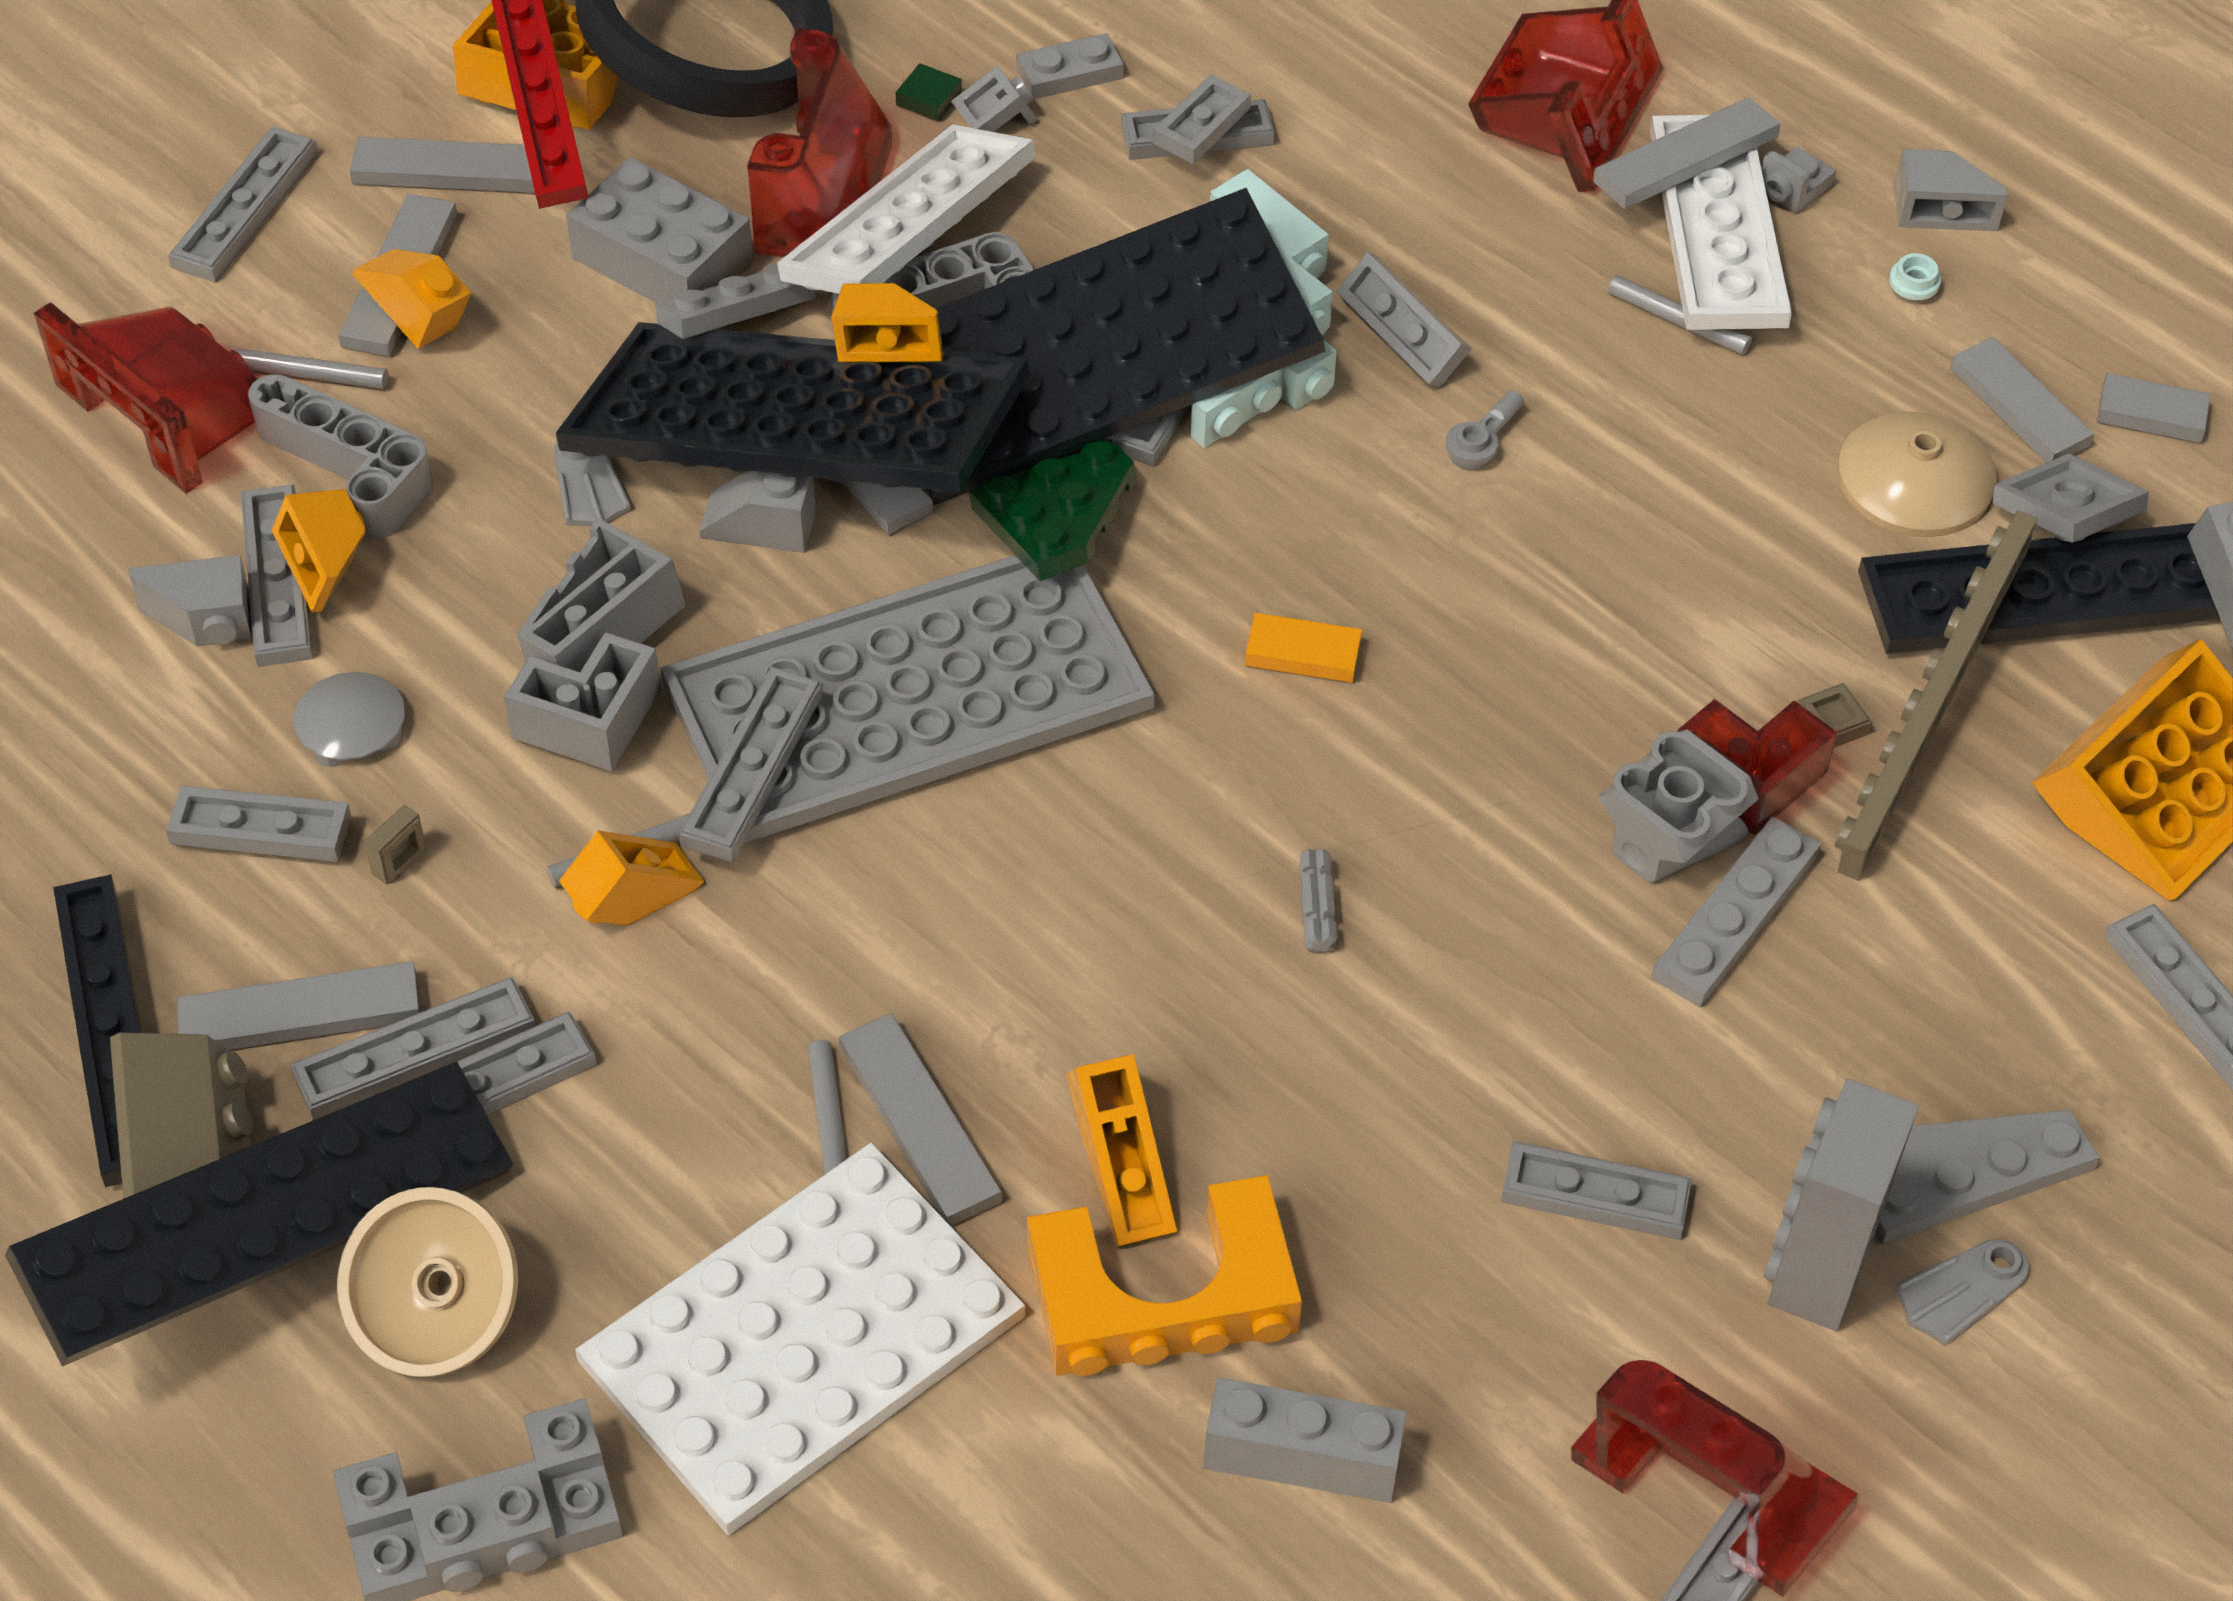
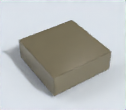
M1844 683L1796 700L1793 711L1821 752L1869 735L1872 721Z
M406 805L398 809L364 841L372 875L385 884L392 882L426 850L419 814Z

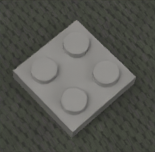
M2068 453L1994 484L1993 504L2014 515L2019 510L2037 517V526L2053 533L2056 538L2062 541L2073 543L2146 511L2149 491Z

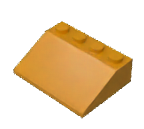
M2202 639L2162 657L2031 782L2067 828L2168 901L2176 899L2233 842V678Z

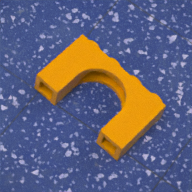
M1268 1175L1208 1185L1206 1219L1219 1270L1213 1280L1203 1290L1189 1298L1176 1302L1154 1303L1134 1298L1120 1290L1109 1279L1100 1261L1088 1206L1028 1216L1027 1249L1056 1376L1070 1373L1077 1376H1089L1099 1373L1106 1367L1131 1362L1139 1365H1150L1162 1361L1167 1356L1192 1351L1200 1354H1211L1223 1350L1228 1345L1253 1340L1261 1343H1272L1287 1337L1289 1334L1299 1332L1302 1300Z

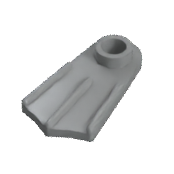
M556 442L554 454L566 525L591 526L597 517L610 523L631 511L630 502L608 456L591 457L582 453L559 451L558 442Z
M1989 1240L1898 1283L1896 1293L1903 1305L1907 1324L1929 1335L1942 1345L1947 1346L2024 1283L2029 1270L2028 1260L2022 1250L2016 1245L2005 1240ZM2002 1258L2009 1263L2010 1267L2000 1268L1991 1259Z

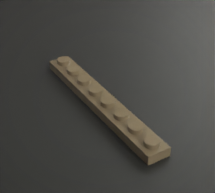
M2017 510L2007 529L1998 526L1995 530L1985 555L1991 558L1987 569L1979 566L1976 567L1965 592V597L1970 598V602L1966 609L1958 606L1954 609L1944 632V637L1950 639L1945 650L1935 647L1927 662L1922 678L1929 680L1923 692L1913 689L1902 712L1901 719L1907 722L1902 733L1900 734L1892 730L1886 740L1879 761L1885 764L1880 776L1872 773L1868 775L1857 800V804L1863 806L1858 818L1855 819L1848 816L1840 829L1835 842V847L1843 850L1838 873L1859 881L2029 549L2037 517Z

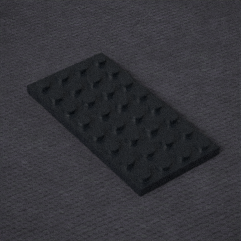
M1247 187L935 308L938 311L943 350L1028 358L1030 376L962 491L939 493L931 489L927 490L934 505L965 494L969 490L983 486L993 478L1010 476L1026 470L1042 460L1059 457L1082 448L1088 443L1105 439L1325 352L1324 339Z
M638 322L556 431L559 451L582 453L591 457L605 455L631 458L639 462L654 460L680 463L687 467L702 465L729 468L736 472L751 470L779 473L785 477L809 476L828 478L834 482L857 481L876 483L884 487L905 486L925 488L939 493L961 492L1029 378L1028 358L943 350L942 361L838 362L835 340L714 329L682 339L659 324Z

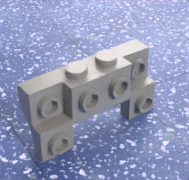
M586 1398L523 1416L534 1456L533 1461L409 1497L397 1452L333 1470L365 1601H410L443 1590L452 1592L464 1591L475 1587L484 1578L508 1571L516 1573L532 1571L542 1566L548 1559L623 1538L620 1520Z

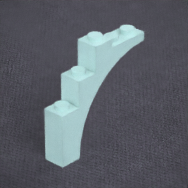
M1249 169L1210 191V201H1213L1247 187L1321 335H1323L1330 328L1333 291L1320 282L1318 278L1326 271L1329 234ZM1324 340L1325 352L1192 404L1190 437L1203 448H1206L1218 439L1232 435L1240 425L1257 414L1271 410L1281 399L1296 411L1311 400L1322 398L1334 386L1337 350Z

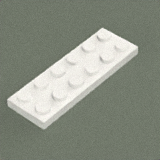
M1709 115L1652 116L1650 127L1651 140L1653 142ZM1757 147L1662 191V200L1686 330L1789 328L1792 312Z
M952 124L777 262L780 280L801 285L809 290H824L837 294L840 293L843 284L885 282L1036 158L1034 141L1032 139Z

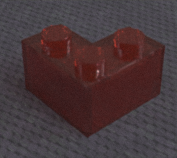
M1713 699L1677 731L1688 729L1750 776L1759 799L1744 811L1739 818L1746 824L1748 831L1753 835L1761 831L1772 816L1776 818L1827 773L1838 734L1837 731L1795 700L1757 731L1719 701Z

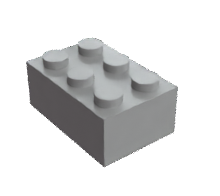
M629 157L589 194V198L583 199L566 215L572 259L657 304L674 299V295L680 291H701L717 286L719 281L724 278L739 276L754 262L750 218L632 157Z

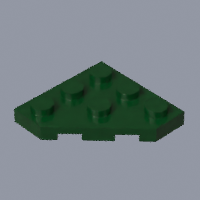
M1111 439L1088 443L1082 449L1058 458L1042 460L1034 467L1010 476L993 478L987 484L969 490L971 508L1039 581H1043L1089 563L1096 551L1094 541L1100 532L1108 530L1119 510V497L1123 490L1130 491L1136 480L1134 461Z

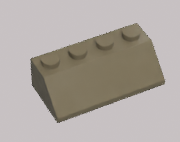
M118 1033L110 1037L123 1199L251 1146L250 1134L253 1132V1121L247 1110L244 1085L247 1083L248 1073L243 1060L236 1052L229 1051L210 1036L203 1034Z

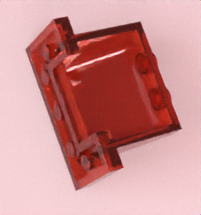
M1611 0L1606 7L1521 14L1468 103L1478 128L1484 133L1563 158L1577 192L1595 191L1598 187L1593 182L1595 168L1613 160L1664 69L1638 0Z
M51 302L34 312L55 385L87 412L104 402L105 399L138 426L144 433L153 467L185 494L203 483L197 461L255 423L248 392L250 386L257 378L249 369L245 360L237 351L233 349L227 351L217 343L211 332L203 324L197 323L195 325L175 308L168 306L79 324Z
M1635 1360L1625 1363L1612 1374L1596 1393L1597 1418L1571 1446V1461L1621 1493L1627 1490L1661 1450L1731 1496L1740 1499L1748 1506L1747 1528L1729 1548V1563L1784 1597L1857 1508L1858 1493L1805 1461L1765 1429L1662 1365L1648 1360Z

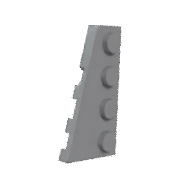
M2070 1110L1912 1126L1876 1234L1882 1244L1894 1241L2095 1170L2100 1157Z

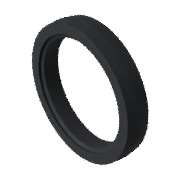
M576 0V16L584 39L596 56L613 73L634 88L659 101L684 110L711 116L732 118L763 116L796 104L816 84L827 62L833 36V18L827 0H772L786 14L795 30L798 41V49L795 53L781 63L763 69H720L694 63L656 46L627 23L617 9L614 0Z

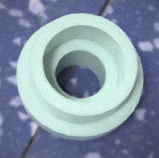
M1912 253L1903 256L1892 267L1889 283L1891 288L1904 298L1925 300L1938 292L1941 275L1938 271V265L1932 258L1924 254Z

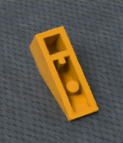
M1134 1054L1076 1067L1066 1073L1080 1134L1116 1245L1122 1246L1177 1232Z

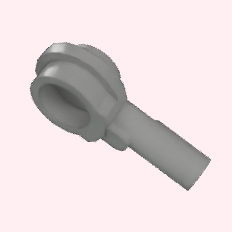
M1510 390L1479 422L1467 421L1452 427L1446 436V450L1451 461L1457 467L1471 471L1487 466L1497 453L1498 438L1496 434L1524 405L1523 397L1517 391Z

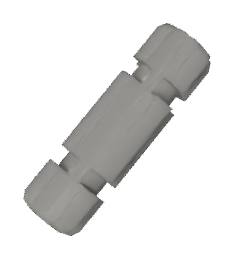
M1307 849L1301 853L1299 864L1300 879L1302 880L1301 896L1303 924L1305 925V947L1312 953L1319 951L1328 953L1336 947L1337 938L1336 922L1334 921L1333 880L1330 873L1332 870L1331 855L1325 849Z

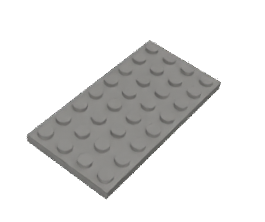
M1016 555L660 667L664 687L707 781L711 777L771 666L823 682V696L743 844L1155 707V694L1084 565L1039 581Z

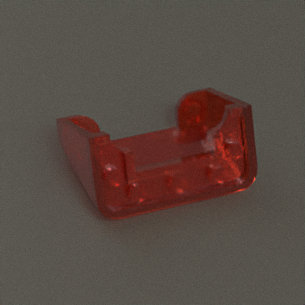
M796 28L790 44V59L797 70L799 111L796 116V129L800 136L773 133L761 138L753 147L747 164L755 253L778 257L788 255L882 180L892 149V125L837 39L831 34L819 30Z

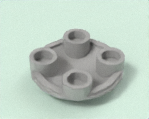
M358 671L335 674L315 683L301 696L294 711V730L303 746L314 753V757L319 764L335 767L346 760L362 759L378 751L387 752L395 749L402 740L401 727L405 720L404 700L393 684L378 675Z

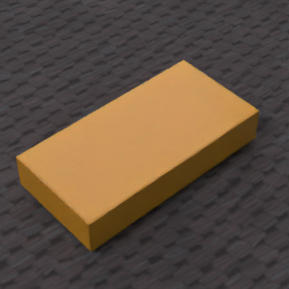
M1255 612L1245 654V666L1353 683L1362 629Z

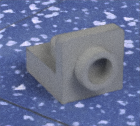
M998 65L951 101L970 128L995 132L1019 112H1021L1030 125L1038 120L1028 106L1029 103L1035 100L1033 95L1018 75L1009 81Z
M1798 146L1784 157L1775 151L1769 152L1764 157L1762 166L1767 196L1796 215L1833 185L1836 170Z

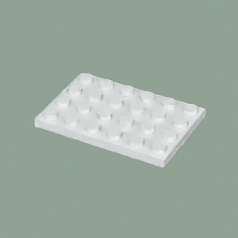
M870 1142L580 1345L575 1351L580 1365L727 1536H730L1024 1319L1025 1304Z

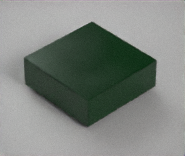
M919 63L895 92L896 105L939 121L953 104L951 101L961 94L962 79Z

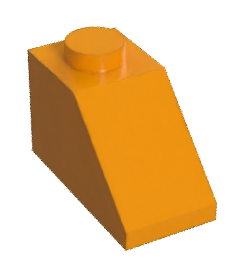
M392 249L355 268L352 274L417 349L455 330L472 294L439 255Z
M852 283L842 285L831 316L838 362L942 361V341L938 311L895 283Z
M346 489L287 494L272 527V533L312 613L321 612L350 566L359 543L365 535L366 529L363 516L355 509Z
M597 830L559 882L573 900L572 906L583 919L595 924L602 922L627 926L696 891L704 880L676 842Z

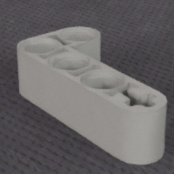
M993 232L915 257L905 264L903 269L894 273L883 283H895L931 307L938 308L1034 269L1011 236ZM837 293L832 295L833 310L839 296Z
M279 374L266 375L257 379L250 386L248 397L259 437L277 448L347 479V493L355 509L362 514L366 529L364 537L377 539L392 535L403 525L433 489L427 448L423 439L417 435L287 376Z

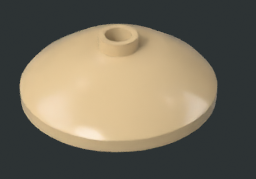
M1922 412L1884 414L1859 425L1843 443L1837 464L1838 481L1849 503L1861 515L1878 526L1909 536H1943L1959 532L1971 526L1990 507L1993 500L1994 484H1997L1994 461L1985 446L1972 433L1946 418Z
M424 1187L397 1193L377 1204L362 1218L345 1245L337 1278V1293L341 1315L346 1328L358 1347L384 1368L396 1373L417 1377L447 1375L471 1365L486 1354L504 1332L514 1310L518 1290V1267L514 1248L507 1232L497 1217L483 1204L468 1195L444 1188ZM446 1272L451 1278V1287L443 1295L438 1289V1279Z

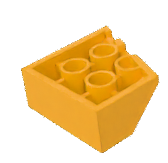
M543 0L572 127L590 130L612 103L619 77L596 56L584 39L579 28L576 7L565 0ZM491 1L453 44L457 94L478 99L484 103H492L516 110Z

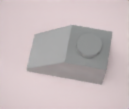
M1902 149L1894 182L1898 227L1998 231L2008 196L2006 187L1953 151Z
M751 470L744 472L711 492L699 530L700 538L804 553L816 514L813 477H785L779 473Z
M240 555L129 568L130 580L140 612L195 646L222 645L230 642L252 640L249 586Z

